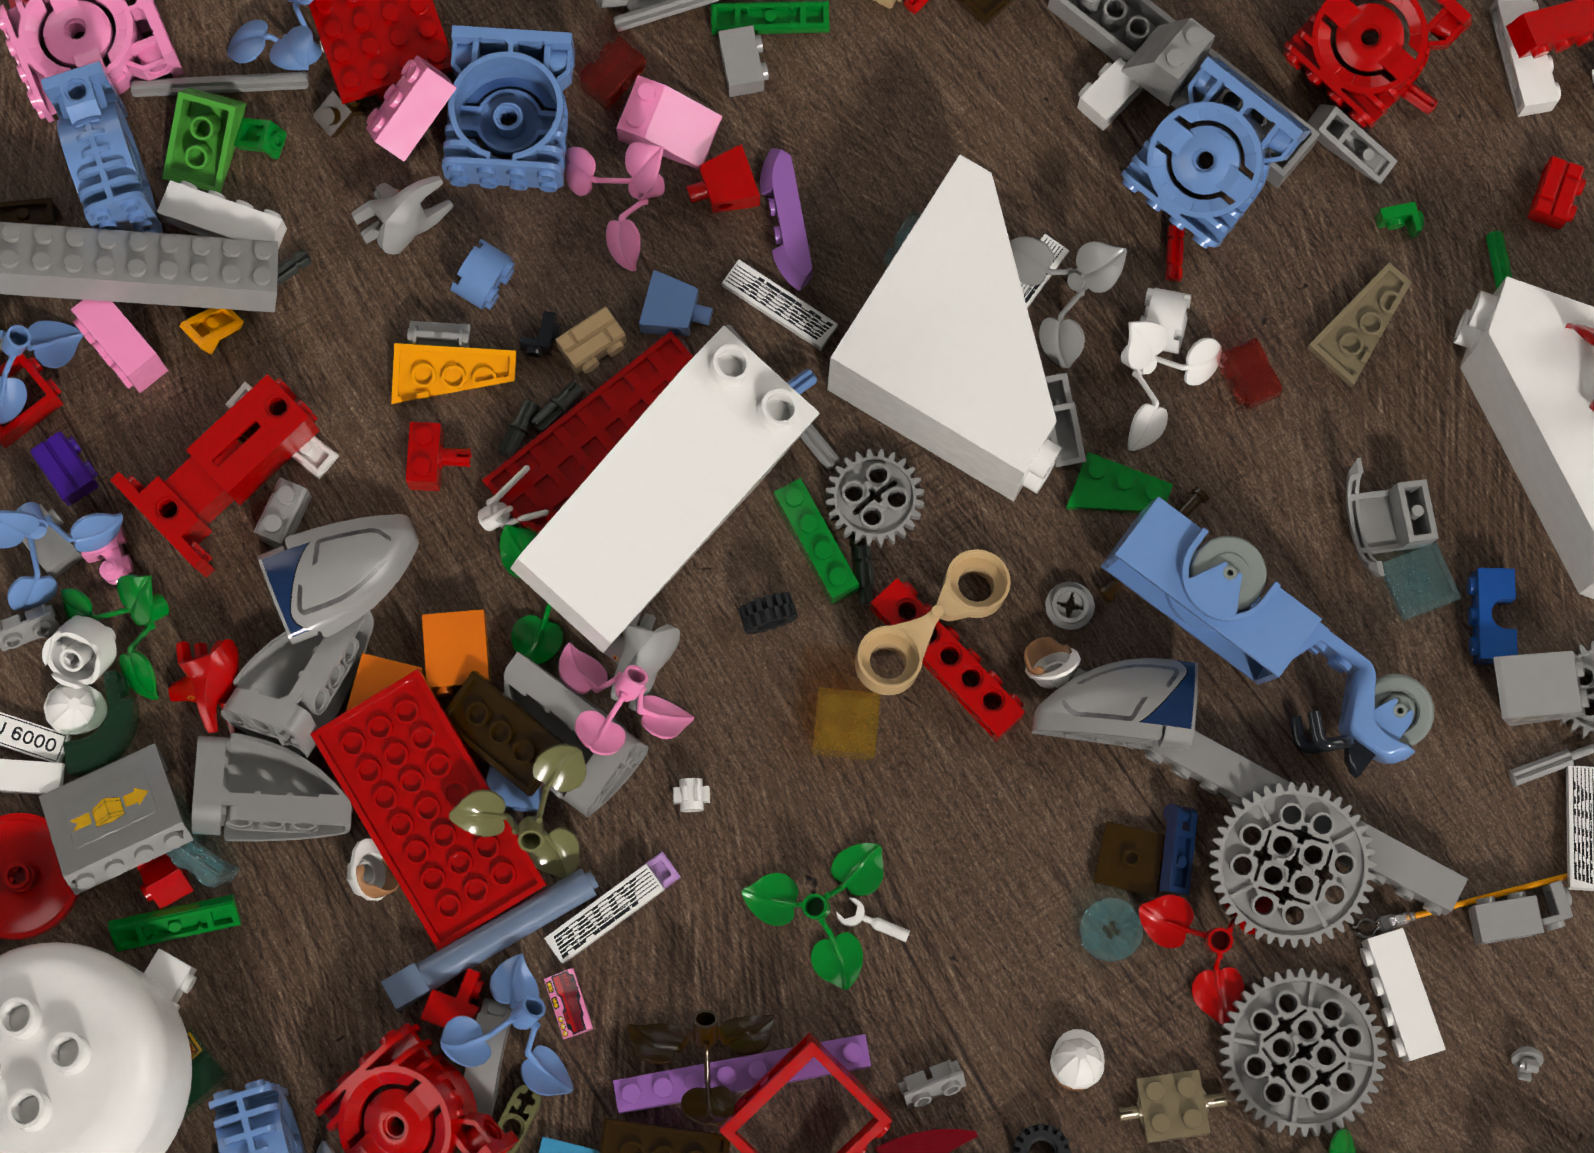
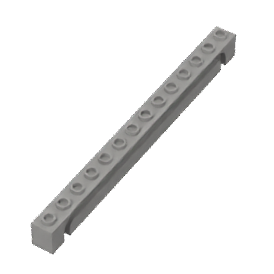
M1078 667L1073 678L1085 673L1086 671ZM1195 730L1192 745L1188 751L1158 747V741H1155L1153 749H1140L1145 752L1144 756L1148 760L1160 765L1162 762L1173 767L1172 772L1179 777L1187 780L1191 777L1201 782L1199 786L1214 795L1217 792L1228 797V803L1240 809L1244 807L1241 800L1242 797L1250 802L1253 801V790L1260 796H1263L1265 785L1268 786L1271 792H1275L1277 782L1281 784L1283 790H1287L1289 781ZM1286 807L1282 815L1284 821L1287 823L1296 822L1300 817L1298 807ZM1326 815L1316 817L1313 822L1315 831L1326 832L1331 824L1330 819ZM1358 820L1356 826L1367 825L1368 827L1361 835L1371 836L1373 839L1366 845V848L1376 850L1375 854L1368 856L1369 860L1377 862V866L1368 868L1369 872L1376 875V879H1372V882L1382 886L1386 883L1396 889L1395 893L1398 896L1412 901L1413 898L1424 904L1423 909L1433 915H1447L1452 912L1468 878ZM1302 826L1300 830L1283 829L1292 832L1298 837V840L1302 837L1327 842L1326 840L1311 836L1306 831L1307 826ZM1311 846L1315 851L1321 853L1318 846ZM1347 855L1339 856L1338 862L1350 869L1352 866L1351 858Z

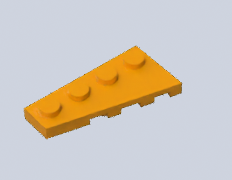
M394 343L391 404L515 381L517 350Z

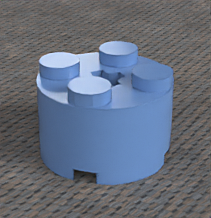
M480 239L479 248L477 246L473 247L457 273L462 278L458 284L452 283L450 291L481 310L485 307L491 310L499 297V294H497L499 285L501 283L506 285L515 271L513 269L515 263L512 262L513 258Z

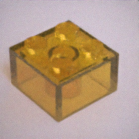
M819 687L812 754L874 761L881 694Z

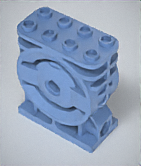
M452 25L451 68L456 78L454 82L456 90L448 101L447 125L445 126L446 140L443 145L444 159H442L441 166L444 177L450 181L451 185L465 187L468 184H480L481 187L489 189L497 188L499 185L510 186L514 190H527L528 187L540 188L544 192H556L558 188L564 185L568 109L563 90L572 84L573 67H575L576 54L572 33ZM525 92H528L529 94L536 97L545 109L552 111H542L538 103ZM484 99V101L481 103V105H480L479 107H478V106H471V105H479L480 102ZM507 118H514L517 120L513 125L510 126L502 124V122ZM466 136L479 137L484 146L493 153L506 156L513 155V158L501 159L494 157L489 151L482 149L475 139H468Z
M1209 56L1201 64V69L1187 86L1189 102L1168 114L1149 140L1144 142L1140 152L1134 155L1130 165L1121 173V176L1124 178L1122 184L1134 193L1137 191L1143 193L1147 197L1145 202L1158 212L1162 209L1171 215L1169 221L1181 230L1184 228L1190 230L1195 234L1192 239L1205 249L1208 246L1213 248L1219 247L1226 235L1233 230L1237 221L1243 217L1245 211L1254 202L1266 183L1270 162L1287 160L1301 141L1305 140L1311 132L1308 127L1218 57ZM1227 87L1243 100V107L1240 108L1236 105L1217 102L1216 100ZM1198 93L1204 97L1201 102L1198 100ZM1254 110H1257L1269 121L1275 123V126L1267 136L1259 122L1251 115ZM1183 118L1190 123L1211 120L1222 123L1230 128L1242 144L1245 156L1244 166L1254 173L1253 179L1240 169L1241 152L1236 140L1230 133L1222 128L1210 125L1189 129L1180 121ZM1165 147L1172 151L1171 164L1173 173L1186 189L1193 193L1204 195L1223 191L1235 202L1230 205L1222 197L1203 200L1183 193L1170 177L1167 166V154L1164 153ZM1270 149L1279 157H1271ZM1205 151L1210 152L1214 158L1213 165L1208 169L1204 168L1200 163V156Z
M98 61L41 79L43 90L59 116L57 130L80 202L84 207L85 218L90 226L95 229L162 233L163 228L157 217V209L148 177L125 118L128 117L125 105L101 62Z
M261 1079L245 1084L246 1090L241 1092L233 1091L232 1089L213 1094L214 1100L208 1102L210 1110L216 1111L213 1124L216 1129L219 1153H306L293 1108L286 1098L289 1095L288 1089L281 1087L280 1084L275 1085V1083Z

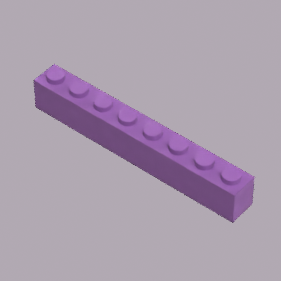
M865 1034L820 1042L849 1072L871 1067ZM792 1048L710 1062L711 1088L724 1086L729 1088L732 1093L748 1091ZM813 1057L787 1083L832 1074ZM704 1064L613 1080L618 1113L623 1114L681 1103L682 1096L688 1090L696 1087L705 1088Z

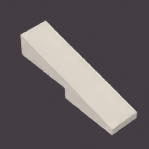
M0 759V792L16 794L48 793L63 786L65 764Z

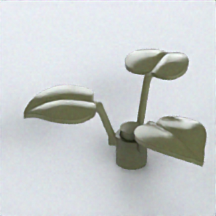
M569 744L556 745L544 750L534 762L533 776L537 780L546 783L542 791L536 817H526L517 825L510 814L504 813L506 806L504 799L496 792L483 789L466 795L450 811L449 819L461 829L483 837L496 836L502 833L505 827L504 820H506L512 828V833L518 834L520 848L529 852L539 870L561 879L576 871L579 861V842L573 832L564 827L554 828L547 833L542 823V816L550 787L552 786L559 792H570L579 788L585 780L586 762L582 749Z

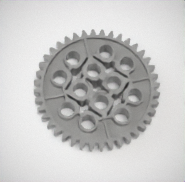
M1289 781L1287 790H1283L1281 784L1277 782L1275 792H1271L1268 786L1265 785L1263 796H1260L1253 790V801L1250 802L1242 797L1241 800L1244 806L1242 809L1233 805L1232 809L1235 817L1224 815V819L1229 825L1228 827L1218 826L1217 829L1223 834V837H1215L1212 840L1220 846L1219 849L1210 850V854L1217 857L1218 860L1209 863V867L1218 869L1217 873L1210 876L1211 880L1220 881V884L1213 888L1214 892H1224V895L1218 900L1219 903H1230L1225 913L1227 915L1237 913L1234 923L1237 925L1245 921V933L1255 928V939L1257 940L1265 933L1267 944H1271L1274 938L1278 937L1280 947L1284 946L1287 939H1290L1293 948L1297 947L1299 939H1302L1305 946L1309 947L1311 937H1314L1321 944L1323 933L1330 939H1333L1332 929L1336 927L1343 933L1345 931L1342 924L1344 920L1353 924L1354 920L1350 914L1352 912L1357 914L1363 913L1357 904L1359 902H1369L1363 895V892L1374 890L1373 887L1366 883L1367 880L1376 879V875L1369 872L1368 868L1377 866V862L1368 859V856L1375 854L1376 850L1366 848V845L1373 840L1372 837L1361 835L1368 828L1367 825L1356 826L1361 816L1359 814L1348 815L1352 806L1348 804L1340 808L1339 806L1342 801L1340 796L1330 801L1331 791L1328 789L1320 796L1318 785H1314L1311 791L1307 792L1305 782L1301 783L1299 790L1295 789L1292 781ZM1288 806H1296L1300 811V817L1294 823H1287L1283 819V811ZM1320 815H1326L1331 822L1329 829L1322 833L1315 831L1313 827L1315 818ZM1250 826L1258 828L1261 833L1259 840L1253 844L1243 840V832ZM1277 826L1291 830H1300L1302 826H1307L1306 831L1311 836L1326 840L1327 842L1304 838L1302 843L1297 842L1298 837L1290 831L1277 828ZM1270 830L1266 850L1271 857L1270 859H1264L1260 863L1256 879L1254 880L1258 867V858L1253 853L1255 850L1260 851ZM1279 836H1286L1290 839L1291 847L1285 853H1278L1274 850L1273 842ZM1312 845L1318 846L1321 850L1320 859L1313 863L1306 861L1304 858V851ZM1330 852V856L1327 862V871L1331 873L1332 876L1330 879L1325 878L1323 882H1321L1318 891L1320 883L1319 877L1315 874L1316 869L1322 870L1323 866L1326 865V861ZM1296 854L1297 862L1301 864L1300 869L1294 868L1289 876V868L1284 862L1285 860H1292ZM1341 855L1349 856L1352 861V866L1346 872H1339L1335 868V860ZM1238 857L1250 859L1251 868L1248 872L1241 874L1234 870L1233 864ZM1276 866L1280 868L1282 874L1279 881L1269 883L1264 879V872L1268 867ZM1308 876L1311 878L1312 887L1309 891L1302 893L1295 889L1294 885L1298 877ZM1336 885L1342 888L1343 893L1339 901L1330 902L1326 899L1325 892L1330 886ZM1283 886H1287L1288 892L1293 897L1308 901V903L1293 898H1285L1284 902L1280 903L1279 897L1274 892L1258 887L1281 891ZM1265 896L1272 900V908L1268 912L1260 913L1256 911L1254 906L1259 897ZM1292 906H1298L1303 911L1301 920L1295 923L1287 921L1285 917L1287 909Z
M1300 968L1297 970L1296 977H1294L1291 969L1285 970L1284 979L1278 972L1273 973V983L1266 976L1261 978L1262 988L1253 983L1250 985L1253 995L1243 991L1241 996L1244 1003L1240 1001L1233 1002V1006L1238 1012L1229 1011L1226 1014L1233 1022L1224 1023L1221 1026L1225 1031L1229 1032L1228 1035L1219 1037V1040L1226 1043L1227 1047L1218 1050L1219 1054L1227 1056V1059L1220 1062L1219 1066L1229 1067V1071L1222 1078L1233 1080V1083L1230 1084L1227 1090H1238L1239 1093L1234 1101H1246L1242 1111L1247 1112L1254 1109L1255 1112L1252 1118L1254 1121L1262 1116L1265 1117L1263 1123L1265 1128H1268L1275 1122V1132L1280 1133L1285 1126H1287L1288 1136H1293L1298 1128L1301 1137H1307L1309 1128L1313 1136H1320L1321 1126L1326 1134L1332 1133V1123L1338 1129L1344 1128L1342 1118L1348 1122H1353L1355 1119L1352 1111L1363 1114L1364 1109L1360 1103L1371 1104L1373 1101L1367 1093H1378L1379 1091L1372 1083L1383 1081V1077L1376 1073V1070L1386 1068V1065L1379 1062L1378 1058L1387 1055V1052L1379 1050L1377 1045L1384 1043L1385 1039L1375 1036L1382 1027L1372 1026L1371 1024L1377 1015H1366L1365 1012L1370 1004L1359 1005L1358 1002L1362 994L1358 993L1350 996L1352 987L1350 984L1342 989L1339 988L1340 978H1336L1329 983V973H1324L1320 979H1317L1316 970H1311L1308 977H1306L1304 969ZM1281 996H1288L1292 999L1293 1009L1291 1012H1284L1280 1008L1279 999ZM1326 1003L1336 1007L1337 1017L1335 1020H1329L1325 1017L1323 1008ZM1301 1011L1303 1012L1289 1023L1290 1025L1287 1027L1288 1034L1285 1031L1278 1032L1263 1041L1264 1038L1277 1030L1276 1028L1279 1026L1278 1018L1280 1021L1290 1020ZM1256 1014H1262L1267 1018L1268 1027L1265 1031H1260L1255 1027L1253 1020ZM1301 1022H1307L1311 1025L1312 1035L1309 1039L1303 1038L1298 1032V1026ZM1322 1027L1333 1029L1334 1033L1331 1035L1333 1041L1321 1038V1035L1324 1033ZM1346 1029L1353 1031L1356 1035L1357 1041L1353 1047L1346 1045L1343 1041L1342 1035ZM1276 1040L1283 1041L1287 1046V1053L1284 1057L1277 1056L1273 1051V1043ZM1315 1043L1305 1053L1306 1058H1298L1289 1062L1297 1056L1296 1054L1299 1052L1298 1047H1306ZM1320 1048L1327 1049L1331 1054V1061L1328 1065L1321 1064L1317 1058ZM1251 1058L1257 1059L1262 1065V1071L1258 1076L1252 1075L1247 1069V1063ZM1272 1063L1275 1066L1280 1064L1283 1066V1070L1280 1072L1282 1079L1279 1076H1271L1270 1072L1273 1070ZM1341 1064V1066L1327 1075L1328 1077L1325 1079L1326 1086L1324 1084L1315 1085L1302 1093V1091L1315 1083V1080L1318 1078L1316 1072L1319 1074L1330 1072ZM1295 1066L1302 1067L1306 1072V1079L1302 1084L1293 1080L1292 1070ZM1340 1074H1344L1350 1079L1351 1085L1346 1092L1340 1090L1337 1086L1336 1080ZM1271 1084L1276 1085L1281 1091V1097L1278 1102L1270 1101L1266 1095V1090ZM1315 1092L1322 1094L1325 1098V1106L1322 1110H1317L1312 1106L1311 1097Z

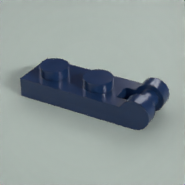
M1171 803L1163 811L1167 826L1159 891L1189 895L1198 814L1193 808H1182L1180 805Z

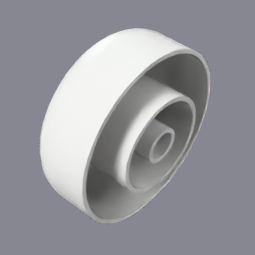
M61 942L38 943L1 954L0 1153H165L182 1123L188 1105L192 1080V1059L188 1035L184 1023L168 995L150 977L133 966L108 953L80 944Z

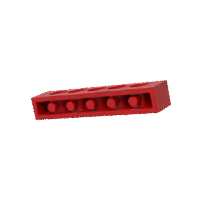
M897 578L870 602L869 609L885 626H892L926 615L933 607L928 603L923 605L916 598L918 593L909 582L905 581L902 583ZM902 607H910L914 610L915 617L905 620L899 616L898 611ZM938 621L933 630L936 634V639L929 642L922 665L997 742L1023 718L1025 711L1022 709L1024 704L1014 693L1008 694L1001 687L1003 682L992 670L987 672L979 664L982 660L971 648L966 650L958 642L960 636L952 627L948 625L945 628ZM945 651H951L957 656V662L951 665L946 664L942 661L940 655ZM967 673L974 674L978 678L979 684L974 687H968L963 683L962 676ZM986 696H995L1000 702V707L994 710L988 709L984 705L983 699Z

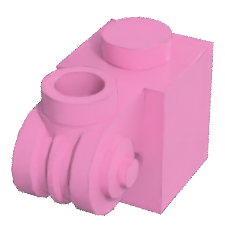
M122 526L117 536L105 547L96 551L81 552L82 557L88 563L106 559L100 565L99 573L111 585H117V581L121 576L134 572L130 555H124L122 544L127 543Z

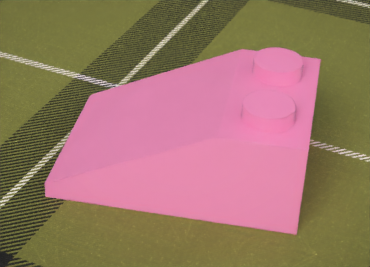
M638 75L616 128L618 141L629 145L634 142L661 145L664 147L662 157L699 170V166L706 160L722 116L667 85Z

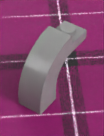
M484 998L480 1013L478 1012L476 1019L482 1028L483 1035L511 1016L512 1009L510 1004H502L496 1000ZM511 1024L492 1038L486 1040L491 1049V1056L484 1064L465 1068L464 1078L472 1089L478 1113H487L491 1117L498 1095L502 1059Z

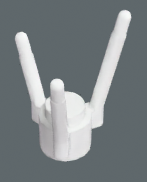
M529 465L524 466L493 497L487 499V506L478 511L479 523L485 530L493 531L498 527L503 529L505 525L520 523L519 521H529L549 514V510L545 509L521 515L516 520L515 518H509V512L513 510V507L499 502L530 470Z

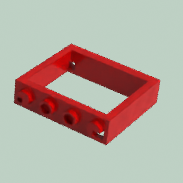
M809 1032L735 1103L732 1116L725 1123L718 1125V1129L741 1153H759L737 1130L813 1057L874 1116L837 1153H865L868 1148L867 1145L875 1137L880 1138L889 1130L892 1118L889 1110Z

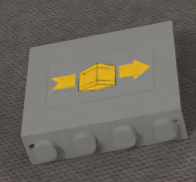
M155 743L39 796L63 878L75 895L193 841L192 835L182 820L166 771L169 770L167 762Z

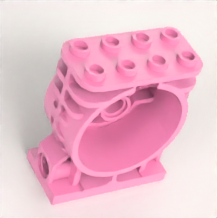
M15 0L16 7L9 10L6 9L4 4L0 5V28L7 37L5 41L12 57H15L18 64L16 66L21 80L27 86L28 98L33 108H36L40 119L46 118L49 123L55 121L53 114L57 113L43 90L41 79L69 71L71 68H79L100 61L119 96L131 86V82L136 80L137 77L151 81L169 73L172 74L173 78L185 74L154 0H137L131 6H128L126 3L129 0H29L26 3L22 0ZM100 7L107 8L114 17L116 24L114 43L112 25ZM147 31L153 32V36L146 39L143 38L142 33ZM78 32H85L84 36L80 39H73ZM42 36L52 57L67 67L54 63L44 54L40 45ZM108 54L111 64L106 67L103 58Z

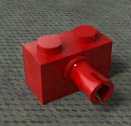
M410 422L406 483L409 490L440 491L443 466L470 468V459H472L471 448H444V431L441 423Z

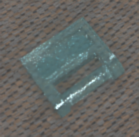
M192 835L193 841L165 853L171 858L173 864L189 870L196 875V879L200 883L213 888L225 882H232L240 870L234 863L228 864L198 843L197 837Z

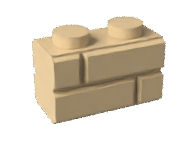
M605 306L556 338L555 341L557 348L576 374L584 371L586 374L597 368L600 364L599 360L606 355L613 357L619 354L625 348L623 344L627 342L625 332Z

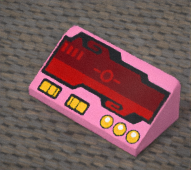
M574 968L545 978L544 981L563 1040L593 1030Z

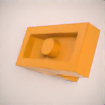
M209 308L181 322L179 327L201 349L212 355L219 340L241 330L244 321L231 309Z

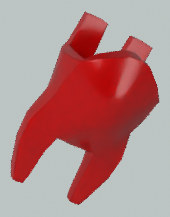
M224 639L216 641L208 654L207 643L200 642L194 644L195 658H192L189 642L176 643L178 664L186 676L172 683L170 688H168L169 699L171 702L186 701L197 703L199 714L207 732H218L216 708L217 704H220L223 709L235 689L233 681L239 672L238 648L233 640ZM226 720L230 734L239 732L238 728Z

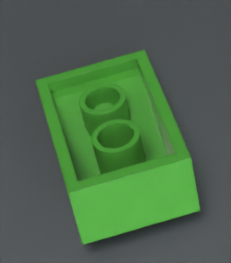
M193 88L178 91L162 179L177 183L187 181L199 189L213 190L221 193L236 148L234 142L242 118H244L246 103Z

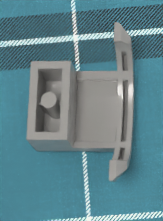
M1357 458L1349 470L1346 480L1345 496L1349 528L1357 556L1361 563L1373 575L1382 577L1385 576L1382 561H1377L1372 554L1428 547L1439 538L1427 479L1400 482L1388 490L1359 493L1360 479L1364 471L1361 458Z

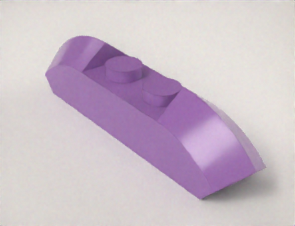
M771 148L762 167L760 191L761 195L773 197L768 199L771 216L777 217L778 226L773 227L776 244L782 245L772 250V254L782 276L790 285L800 291L811 280L813 267L792 157L782 149Z

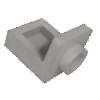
M1561 880L1542 887L1551 917L1542 919V924L1546 926L1547 931L1565 927L1564 920L1573 917L1570 908L1572 897L1569 889L1563 886Z

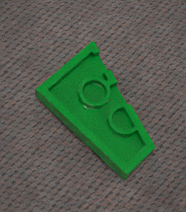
M1087 452L1086 462H1083L1065 510L1093 509V511L1113 510L1124 511L1125 513H1140L1158 496L1167 502L1173 484Z

